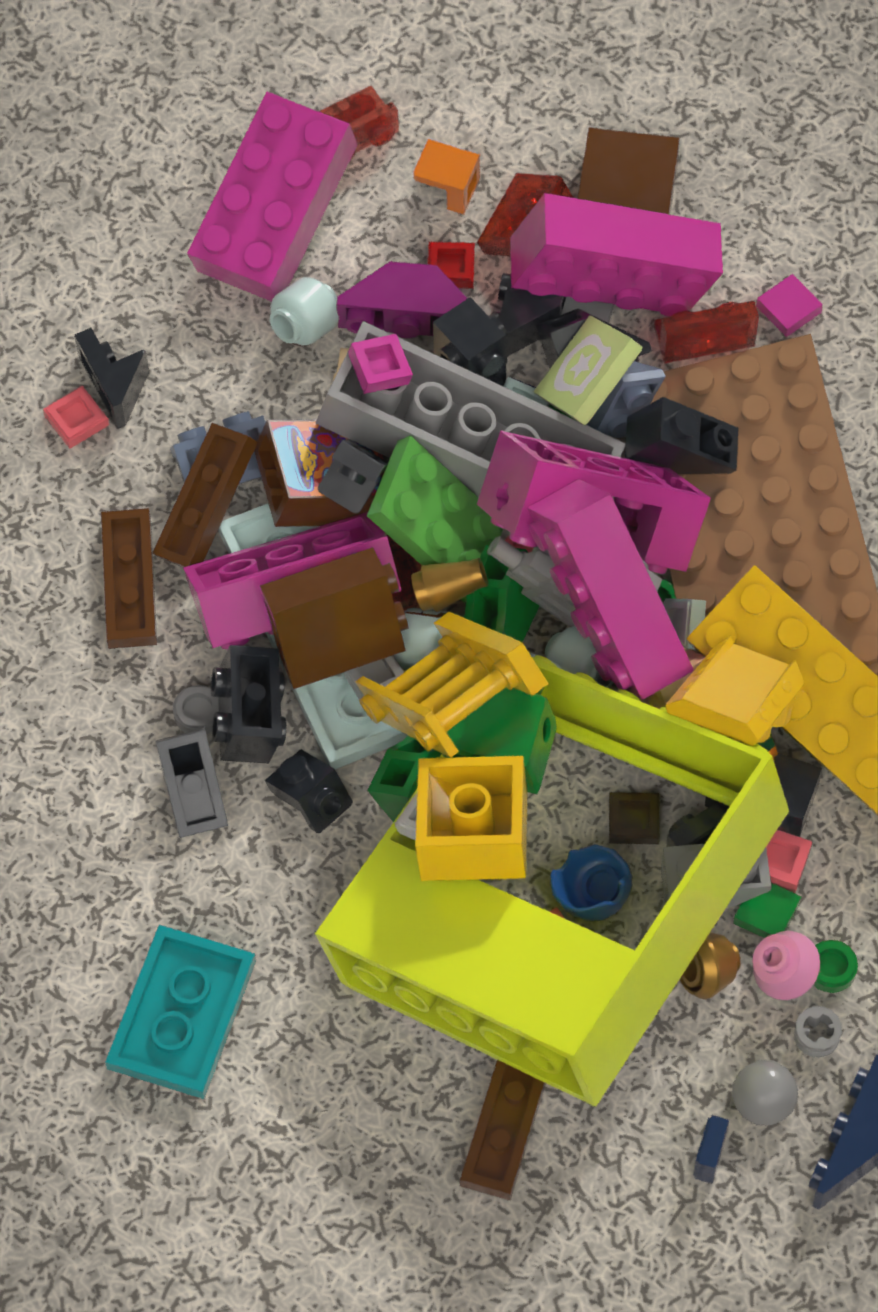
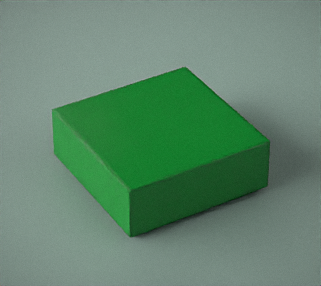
M771 883L770 891L740 904L734 916L733 924L763 938L786 931L801 903L802 896Z

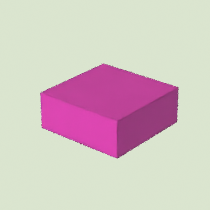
M791 274L759 296L756 307L785 337H788L821 314L823 304Z
M397 334L351 343L348 355L364 394L404 386L410 383L413 373Z

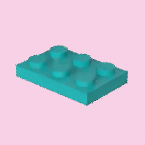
M159 924L105 1061L106 1068L120 1074L205 1099L256 964L255 953Z

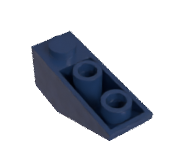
M876 1054L870 1070L862 1067L859 1068L848 1096L856 1099L850 1115L842 1112L839 1113L828 1141L836 1144L829 1161L821 1157L819 1158L809 1181L808 1187L816 1190L812 1207L819 1210L878 1166V1054Z

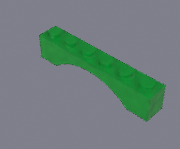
M485 545L480 559L487 574L488 586L477 589L466 596L464 618L523 642L539 605L521 593L524 587L506 575L509 567L493 556L488 555L487 550L490 545ZM516 548L520 552L525 551L526 553H528L526 549ZM407 736L403 741L386 750L367 790L393 822L418 788L419 759L439 758L442 754L435 749L427 751L418 740Z

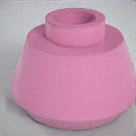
M782 931L768 936L757 945L753 954L752 963L755 981L765 994L774 999L792 1000L802 996L813 986L819 974L820 957L818 950L809 938L798 932Z

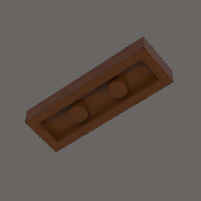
M211 423L152 554L183 568L204 562L258 444L256 440L248 435Z
M145 508L101 512L108 649L157 645L150 510Z
M499 1060L496 1061L460 1177V1187L511 1201L545 1089V1082Z

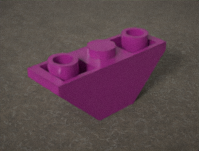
M389 261L337 296L338 328H346L350 332L357 334L364 321L385 332L397 334L400 338L412 339L418 335L433 336V321L462 303L467 297L436 265Z

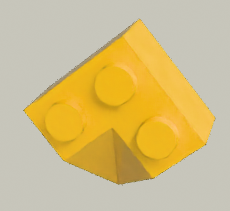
M523 756L419 759L415 847L421 881L525 879L527 784Z

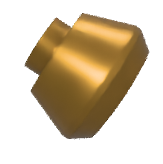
M710 932L679 979L685 990L700 999L706 1000L712 998L735 980L741 964L737 947L725 936Z

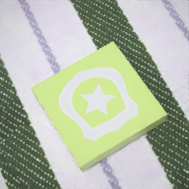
M590 315L533 392L547 403L585 426L640 354L643 347L632 338Z

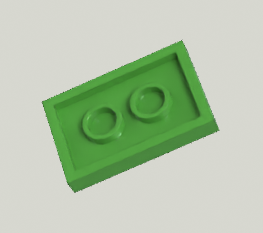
M412 436L397 440L367 517L421 565L470 561L480 558L485 545H490L496 537H501L503 528L490 522L492 517L477 505L478 497ZM466 596L460 599L463 603L466 602Z

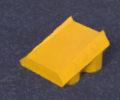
M730 635L708 653L666 703L665 707L667 713L754 746L756 743L765 742L770 737L772 727H784L789 723L796 694L804 685V680L796 660L787 664L734 644Z

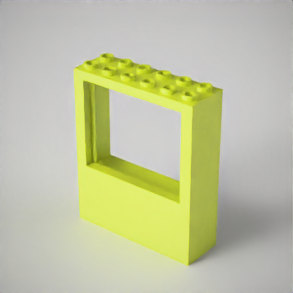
M535 655L532 658L549 683L545 686L541 695L548 699L557 722L556 733L730 806L637 948L632 950L480 880L421 881L415 847L416 841L400 834L395 826V822L415 796L417 789L315 932V935L342 984L596 1107L781 825L789 809L773 757L765 748L758 744L754 746L745 745L730 739L723 734L667 713L666 707L658 709L645 704L629 691L619 689L616 692L599 685L596 680L585 673H570L558 668L546 657Z

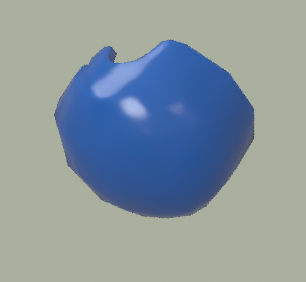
M597 844L579 850H570L567 860L558 870L553 869L550 875L552 896L567 913L589 922L602 921L613 916L627 901L633 886V876L628 863L615 849Z

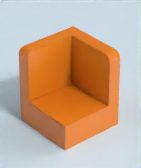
M428 139L413 171V178L417 182L447 190V210L465 214L480 180V154Z

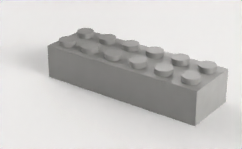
M363 321L352 343L391 334ZM398 338L413 373L410 383L404 386L364 394L347 352L315 423L388 458H391L397 440L412 436L478 498L500 430L617 457L621 456L626 445L619 440L587 425L584 426L572 418Z

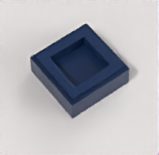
M711 1115V1118L708 1117L695 1161L693 1174L695 1179L713 1184L727 1136L728 1119Z

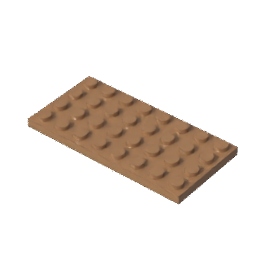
M807 334L663 371L666 377L651 403L661 397H665L739 428L737 471L731 474L680 475L711 499L686 572L670 568L676 599L705 600L706 618L743 576L756 565L878 676V591L812 335ZM689 649V650H691V651H694V652H696V653H699V652H698L697 650H695V649Z

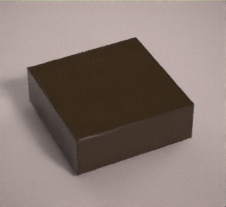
M609 792V844L659 845V793Z

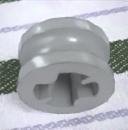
M813 1006L805 1009L799 1015L795 1025L794 1040L797 1047L804 1054L811 1057L830 1055L837 1049L842 1034L841 1021L832 1010L826 1007ZM820 1022L828 1026L826 1035L832 1036L829 1040L825 1037H819L816 1041L808 1038L810 1029L804 1028L807 1024L812 1027L818 1026Z

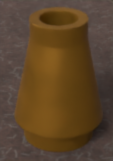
M480 558L470 561L422 565L421 571L413 573L411 576L416 599L423 611L434 609L436 612H439L477 589L488 586L487 574Z

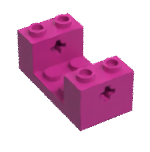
M500 430L477 505L492 517L490 521L492 524L510 532L509 538L522 545L537 547L528 526L534 521L527 507L580 479L610 493L614 497V502L641 559L647 563L648 570L660 574H665L667 568L686 572L711 499L709 496L670 468Z

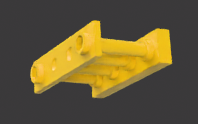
M448 612L434 622L442 636L438 640L439 647L385 687L364 676L356 680L355 683L364 695L359 699V702L373 722L377 724L382 721L418 740L427 751L435 749L451 758L459 751L446 733L448 730L505 687L509 690L516 688L533 696L549 683L523 642Z

